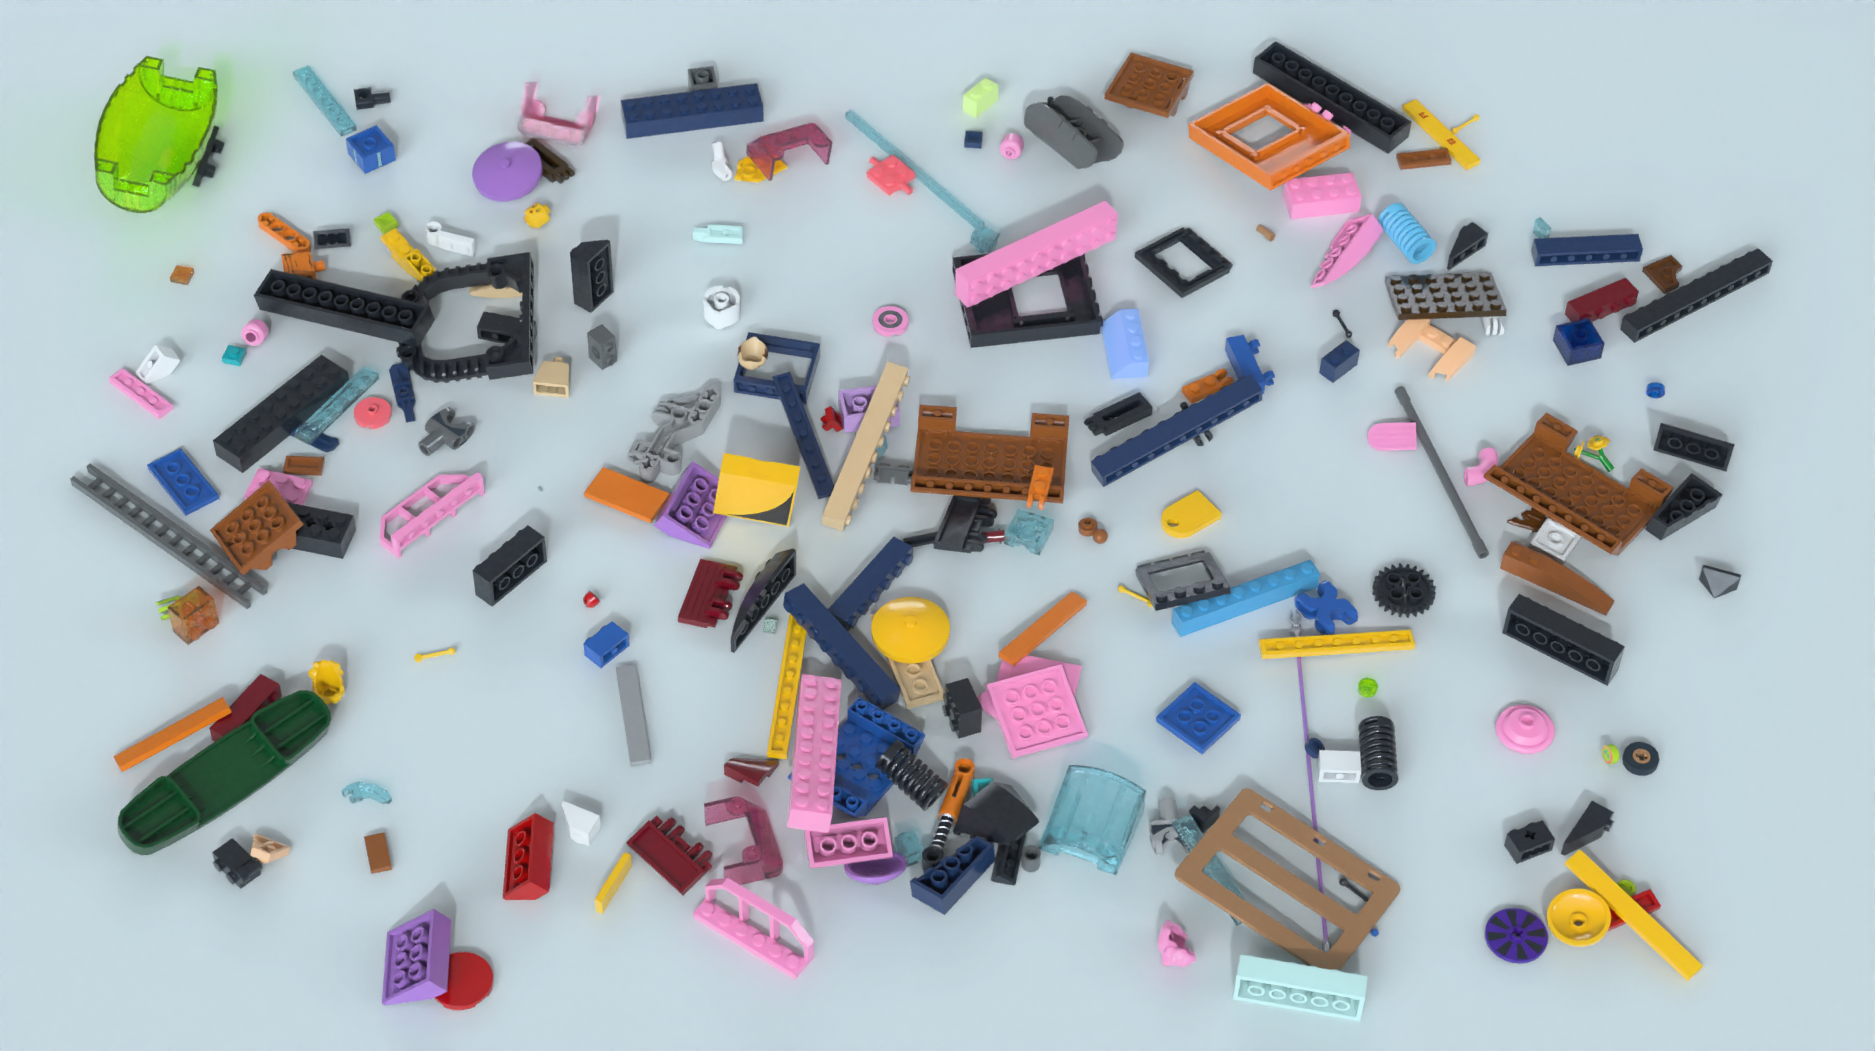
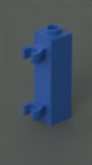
M1244 335L1226 338L1225 352L1237 378L1246 377L1250 374L1262 389V394H1264L1265 385H1273L1274 381L1272 378H1275L1273 371H1267L1262 374L1253 354L1259 353L1258 347L1260 343L1258 339L1247 343Z

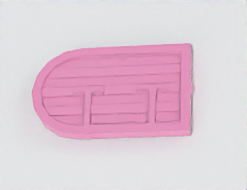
M1416 422L1380 423L1372 426L1368 431V443L1376 450H1417Z

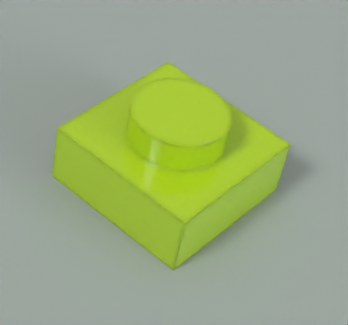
M390 212L373 218L375 226L382 234L398 227L397 220Z

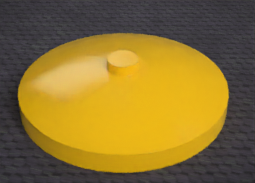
M902 597L887 602L875 613L871 624V636L876 648L886 657L901 663H921L933 659L945 649L950 637V623L945 612L935 603L919 597Z

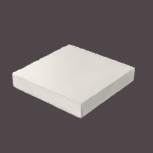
M1547 518L1530 542L1529 547L1545 553L1561 564H1564L1581 539V536L1560 523Z

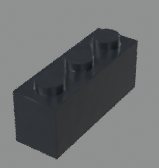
M483 311L477 325L478 339L506 344L514 336L522 335L520 318ZM534 321V340H535V338H536V336H537V334H538V333H537L536 321Z

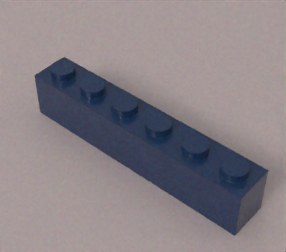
M1639 234L1533 239L1531 248L1535 266L1640 262L1643 251Z
M893 537L828 609L830 613L847 631L856 626L858 619L868 612L869 607L879 600L883 591L888 590L892 581L898 578L902 570L912 563L914 558L913 547Z

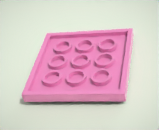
M1061 664L986 684L988 696L1012 759L1088 737Z

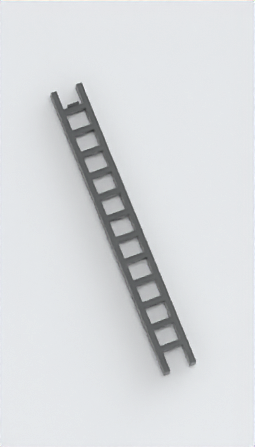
M91 463L87 465V470L97 478L87 486L74 476L70 478L72 486L246 609L250 608L251 605L250 600L244 597L243 594L251 587L263 596L267 593L266 586L247 573L243 575L232 561L221 556ZM102 483L110 487L102 495L94 491ZM115 492L123 496L116 504L107 500ZM130 501L137 507L127 514L120 508ZM142 511L150 515L142 523L134 519ZM157 520L164 526L154 533L147 527ZM168 530L177 534L169 542L161 538ZM184 539L191 545L180 552L174 546ZM195 549L204 553L197 561H193L188 557ZM211 558L218 564L210 571H207L201 565ZM225 568L232 574L222 581L216 574ZM236 578H239L245 584L236 591L229 584Z

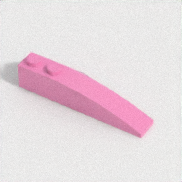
M1373 214L1348 220L1331 242L1329 246L1331 251L1326 252V261L1321 263L1320 268L1322 270L1316 273L1311 284L1312 288L1326 285L1350 271L1372 250L1373 244L1380 239V235L1384 230Z

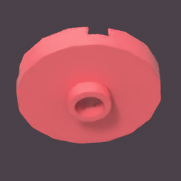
M378 397L363 399L354 408V419L363 428L377 429L383 427L389 422L392 414L389 403Z

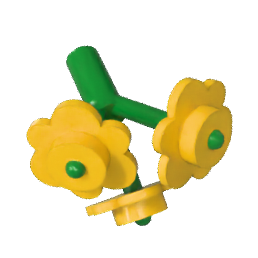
M1597 435L1588 440L1587 448L1598 450L1600 456L1582 450L1585 441L1582 442L1581 446L1577 445L1574 448V455L1577 456V459H1579L1580 454L1599 460L1608 472L1614 469V466L1604 455L1602 447L1608 446L1610 439Z

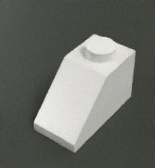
M155 345L136 371V374L141 382L148 385L170 375L180 362V359L172 349Z
M563 801L561 804L562 814L570 838L577 843L589 846L601 828L600 816Z

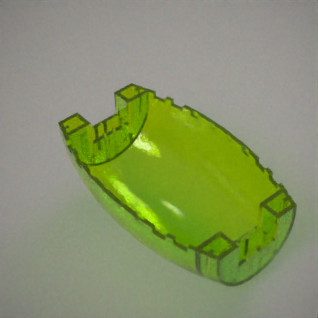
M146 56L133 67V72L130 75L127 74L124 77V82L118 84L103 109L94 145L96 184L100 193L110 203L129 212L149 213L163 206L188 182L198 168L213 133L217 113L216 70L198 67L194 81L165 76L164 59Z

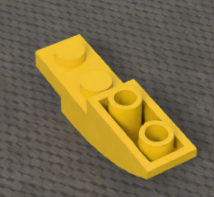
M396 228L381 236V241L390 250L391 257L413 278L422 282L423 277L426 275L429 277L434 274L436 269L418 248L414 249Z

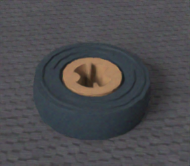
M1634 742L1625 748L1622 761L1625 768L1632 774L1647 776L1657 769L1659 754L1650 744Z

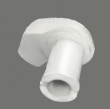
M723 141L712 142L714 158L712 160L713 172L723 181H727L731 178L732 172L728 168V158L724 153Z

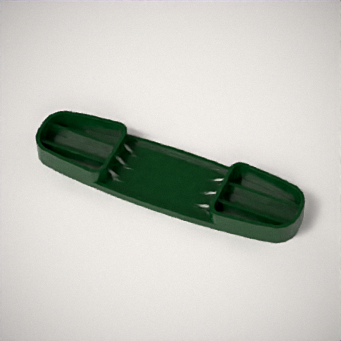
M299 690L255 712L251 720L221 737L167 776L158 777L135 796L120 811L117 827L121 840L132 852L139 855H151L222 816L288 769L327 734L331 721L329 708L314 692Z

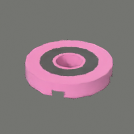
M886 306L880 308L872 317L875 331L883 336L892 337L895 334L898 336L908 328V315L898 307ZM892 320L894 321V323H888L886 321Z

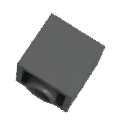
M713 66L688 69L689 92L717 88Z

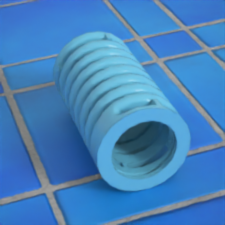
M1402 203L1392 204L1380 214L1378 222L1384 229L1383 231L1401 250L1410 263H1422L1434 253L1436 242Z

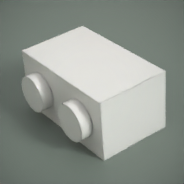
M1319 750L1317 761L1318 782L1359 783L1361 775L1360 751Z

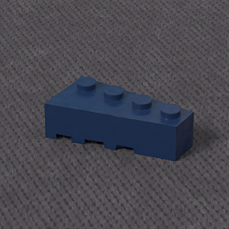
M979 836L974 837L959 847L955 854L950 857H944L940 864L934 868H928L919 878L915 877L910 880L912 897L945 915L995 861L994 845Z

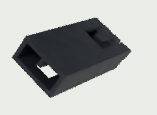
M1139 392L1094 413L1092 417L1084 421V424L1088 426V429L1092 431L1094 436L1101 433L1108 436L1151 416L1153 407Z

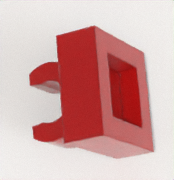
M831 406L826 408V415L820 418L824 423L822 428L825 431H829L832 428L836 432L843 430L841 416Z

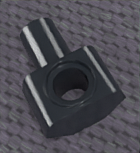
M371 87L354 89L357 110L374 108V105L391 103L389 91L372 93Z

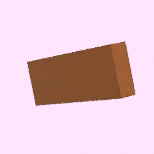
M1447 148L1397 153L1396 155L1400 170L1451 165V158Z

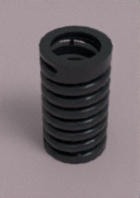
M1383 716L1365 718L1358 726L1362 783L1365 787L1372 790H1387L1394 787L1399 779L1397 773L1395 725L1391 719Z
M897 740L878 759L875 768L881 770L883 775L887 774L886 777L892 780L894 785H898L901 791L904 790L906 796H910V799L915 801L917 806L926 811L944 793L948 783L941 778L939 779L938 774L932 777L934 771L932 769L927 770V764L921 765L922 760H916L917 756L914 753L910 755L911 750L904 746L900 740Z

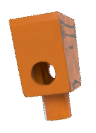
M309 252L281 254L284 272L316 279L315 272L325 271L324 260L313 262Z

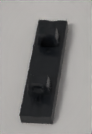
M215 125L211 128L192 185L197 187L200 185L202 176L209 178L214 176L216 167L207 163L210 153L221 154L224 147V142L216 139L219 127Z

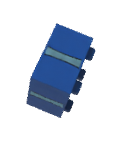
M377 125L346 138L348 155L365 174L396 161L394 145Z

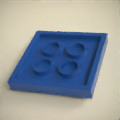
M1194 682L1156 717V722L1203 755L1240 720L1241 714Z

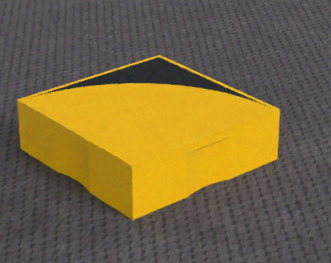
M724 453L713 513L789 527L800 467Z

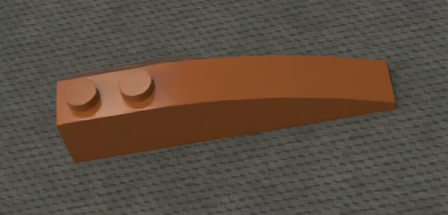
M1511 541L1503 554L1500 569L1605 616L1614 604V600L1598 587L1545 553L1518 541Z

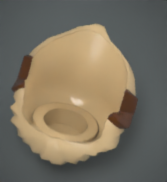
M757 337L744 341L738 347V362L748 370L760 368L768 359L766 345Z

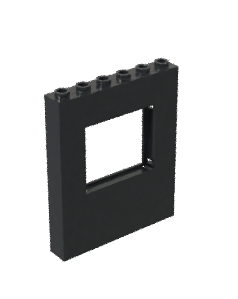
M1085 253L1036 276L1058 275L1067 308L1065 312L1019 316L1012 288L968 308L959 299L970 347L976 348L1100 334L1103 318L1098 314L1099 304L1098 302L1095 303L1096 293L1091 288L1092 278L1088 277L1089 268L1088 264H1085ZM988 254L953 257L952 272L955 284L957 268Z

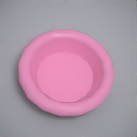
M1515 705L1506 708L1499 714L1495 723L1496 734L1500 741L1509 749L1522 754H1534L1544 751L1552 744L1555 736L1554 724L1550 717L1539 708L1530 705Z

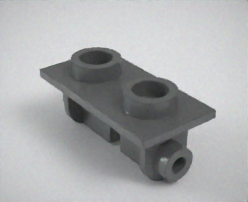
M880 463L875 465V472L878 473H874V480H877L878 483L891 484V477H895L894 484L908 485L911 484L913 468H909L907 465L895 467L887 463Z

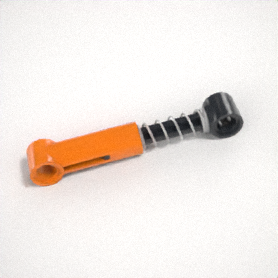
M968 758L959 759L955 763L954 773L938 814L940 821L937 823V828L934 831L935 834L932 836L933 841L922 852L923 871L930 867L934 868L941 863L944 857L943 848L946 846V840H949L950 828L957 822L968 790L972 784L971 780L974 779L975 765Z

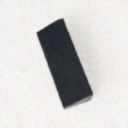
M1026 834L1011 846L998 843L991 876L992 882L1013 886L1016 884Z

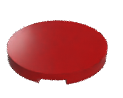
M456 952L449 954L447 992L435 997L436 1001L442 1004L443 1007L451 1010H467L475 1007L486 996H489L492 991L494 979L490 965L484 958L474 953Z

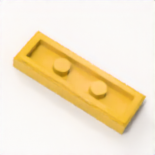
M625 852L622 854L595 898L597 912L604 913L632 867L630 854Z

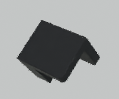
M1194 805L1189 809L1188 818L1191 817L1192 825L1204 833L1217 821L1221 808L1216 806L1210 810L1206 806H1202L1199 809Z

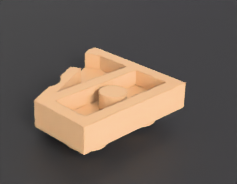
M256 833L254 834L250 855L256 857L262 863H269L289 855L290 847Z

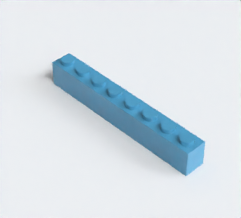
M1310 559L1230 588V594L1184 604L1173 608L1172 625L1180 637L1316 589L1318 588L1320 572Z

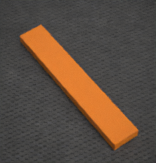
M1070 592L999 652L998 657L1015 666L1087 605V600L1074 592Z
M222 697L113 757L121 772H124L232 712Z

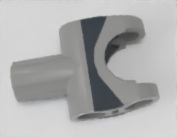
M1171 797L1162 798L1158 801L1160 819L1149 820L1150 840L1155 855L1162 854V846L1168 841L1180 843L1185 852L1190 853L1193 847L1191 846L1193 842H1190L1193 840L1191 817L1178 818L1176 800ZM1190 834L1192 839L1186 840L1185 835Z

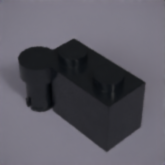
M233 838L212 852L214 867L219 872L223 871L231 884H236L240 889L261 875L260 869H262V864L256 857L253 858Z

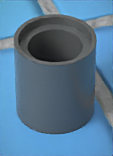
M1029 845L1022 851L1021 866L1027 872H1035L1040 867L1041 851L1037 846Z

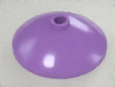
M892 851L893 858L844 864V870L846 875L855 881L868 885H880L899 877L905 871L907 862L903 855Z

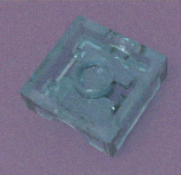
M1018 508L1004 535V544L1011 547L1023 545L1030 553L1040 556L1053 530L1054 520ZM1036 532H1042L1041 537L1035 536Z

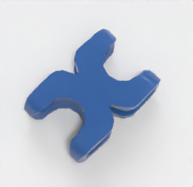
M1327 580L1320 582L1317 592L1319 598H1311L1306 593L1295 596L1294 602L1297 610L1307 619H1316L1315 628L1322 635L1334 634L1335 624L1333 620H1341L1347 625L1358 621L1357 610L1348 600L1343 598L1336 599L1338 591Z

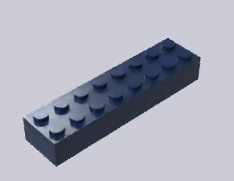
M757 83L620 100L626 139L764 122L763 104Z

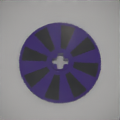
M1508 908L1500 910L1490 917L1485 927V940L1490 950L1496 956L1511 963L1521 964L1532 962L1544 953L1548 943V933L1543 922L1534 914L1523 909Z

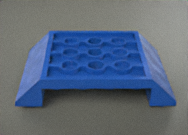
M858 697L847 710V720L838 729L836 756L843 755L846 758L836 759L833 805L854 818L867 816L894 785L892 780L886 777L887 774L883 775L881 770L875 768L878 759L897 740H900L904 746L911 750L910 755L912 753L917 755L925 734L863 698ZM860 765L862 766V768L855 770L852 768V766ZM792 772L788 776L789 780H791ZM871 774H875L878 776V778L870 779L868 776Z

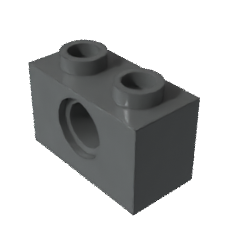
M602 324L587 332L589 358L602 370L616 363L615 336Z

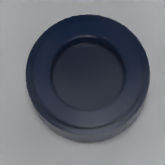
M1310 738L1305 743V750L1312 758L1317 759L1319 750H1325L1323 743L1317 738Z

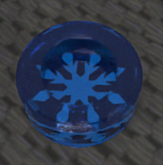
M1658 382L1650 383L1646 387V394L1650 398H1661L1665 395V386Z

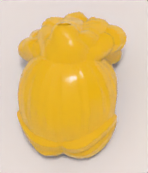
M333 660L314 662L313 668L308 672L309 677L313 680V692L326 705L338 703L345 692L341 677L344 672L340 669V664Z

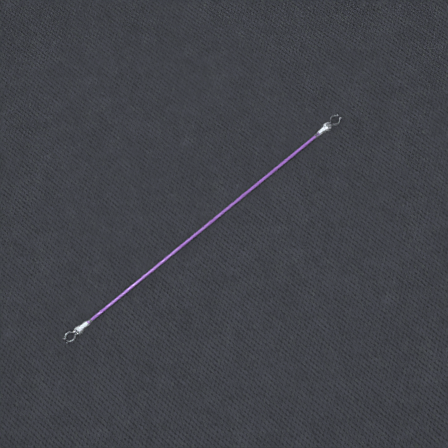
M1297 612L1296 617L1300 620L1298 623H1294L1289 618V623L1291 624L1290 631L1293 637H1301L1302 626L1300 625L1301 616ZM1297 657L1304 738L1306 743L1309 740L1306 717L1301 657ZM1306 752L1313 829L1318 832L1311 758ZM1315 838L1314 842L1319 844V840ZM1316 857L1319 891L1324 894L1321 861ZM1322 917L1324 936L1322 951L1329 952L1331 943L1328 938L1326 919Z

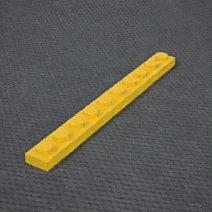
M791 614L789 615L767 758L787 759L807 637V631L797 624Z

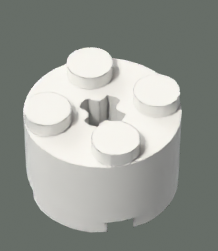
M714 286L706 291L703 307L704 317L708 323L714 325L716 329H722L740 320V296L734 288L729 287L728 289L723 288V286Z

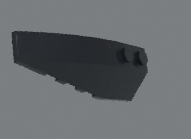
M792 548L776 553L772 559L766 562L765 568L757 573L755 581L746 593L734 622L730 639L731 652H736L796 576L795 549Z

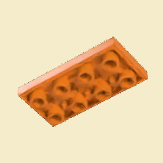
M605 467L600 470L584 492V497L648 523L653 522L670 496V493Z

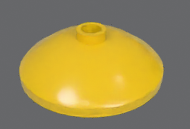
M1570 889L1558 894L1551 901L1547 910V923L1550 931L1558 940L1571 946L1582 947L1592 945L1606 935L1611 923V914L1607 903L1598 894L1586 889ZM1575 923H1581L1582 925L1576 926Z

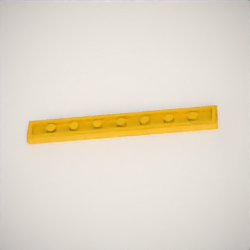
M1411 630L1259 639L1258 646L1262 659L1411 650L1415 648V642Z
M1578 850L1565 862V865L1594 893L1603 898L1607 905L1687 981L1703 968V965L1585 853Z

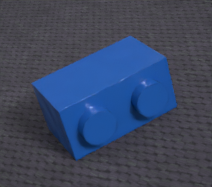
M611 621L583 643L584 656L602 668L630 646L629 634Z

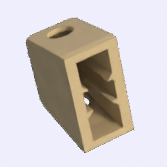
M556 356L553 358V361L542 362L533 379L534 394L569 398V364L564 363L562 357Z

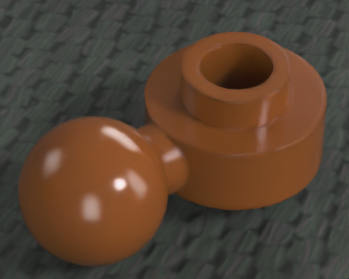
M1084 518L1079 521L1078 531L1081 535L1093 536V540L1098 544H1103L1107 541V532L1104 529H1098L1096 520Z

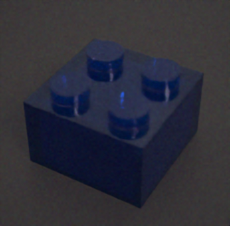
M1590 318L1556 325L1553 342L1567 366L1601 359L1605 343Z

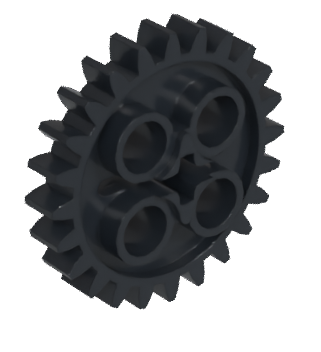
M1399 563L1398 568H1396L1392 564L1391 569L1385 567L1384 572L1379 571L1378 576H1375L1372 595H1375L1374 601H1379V607L1385 606V612L1391 610V615L1397 612L1399 617L1405 614L1409 618V615L1412 613L1417 617L1418 612L1424 614V610H1429L1430 605H1433L1436 595V586L1433 585L1434 580H1429V574L1423 575V569L1416 571L1417 566L1411 569L1409 564L1403 567Z

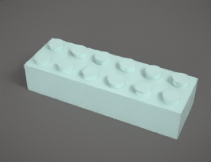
M1240 954L1233 999L1360 1021L1368 976Z

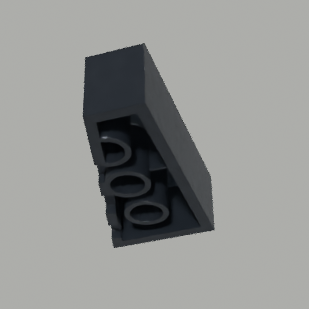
M1691 473L1651 517L1645 530L1661 541L1716 508L1723 494Z

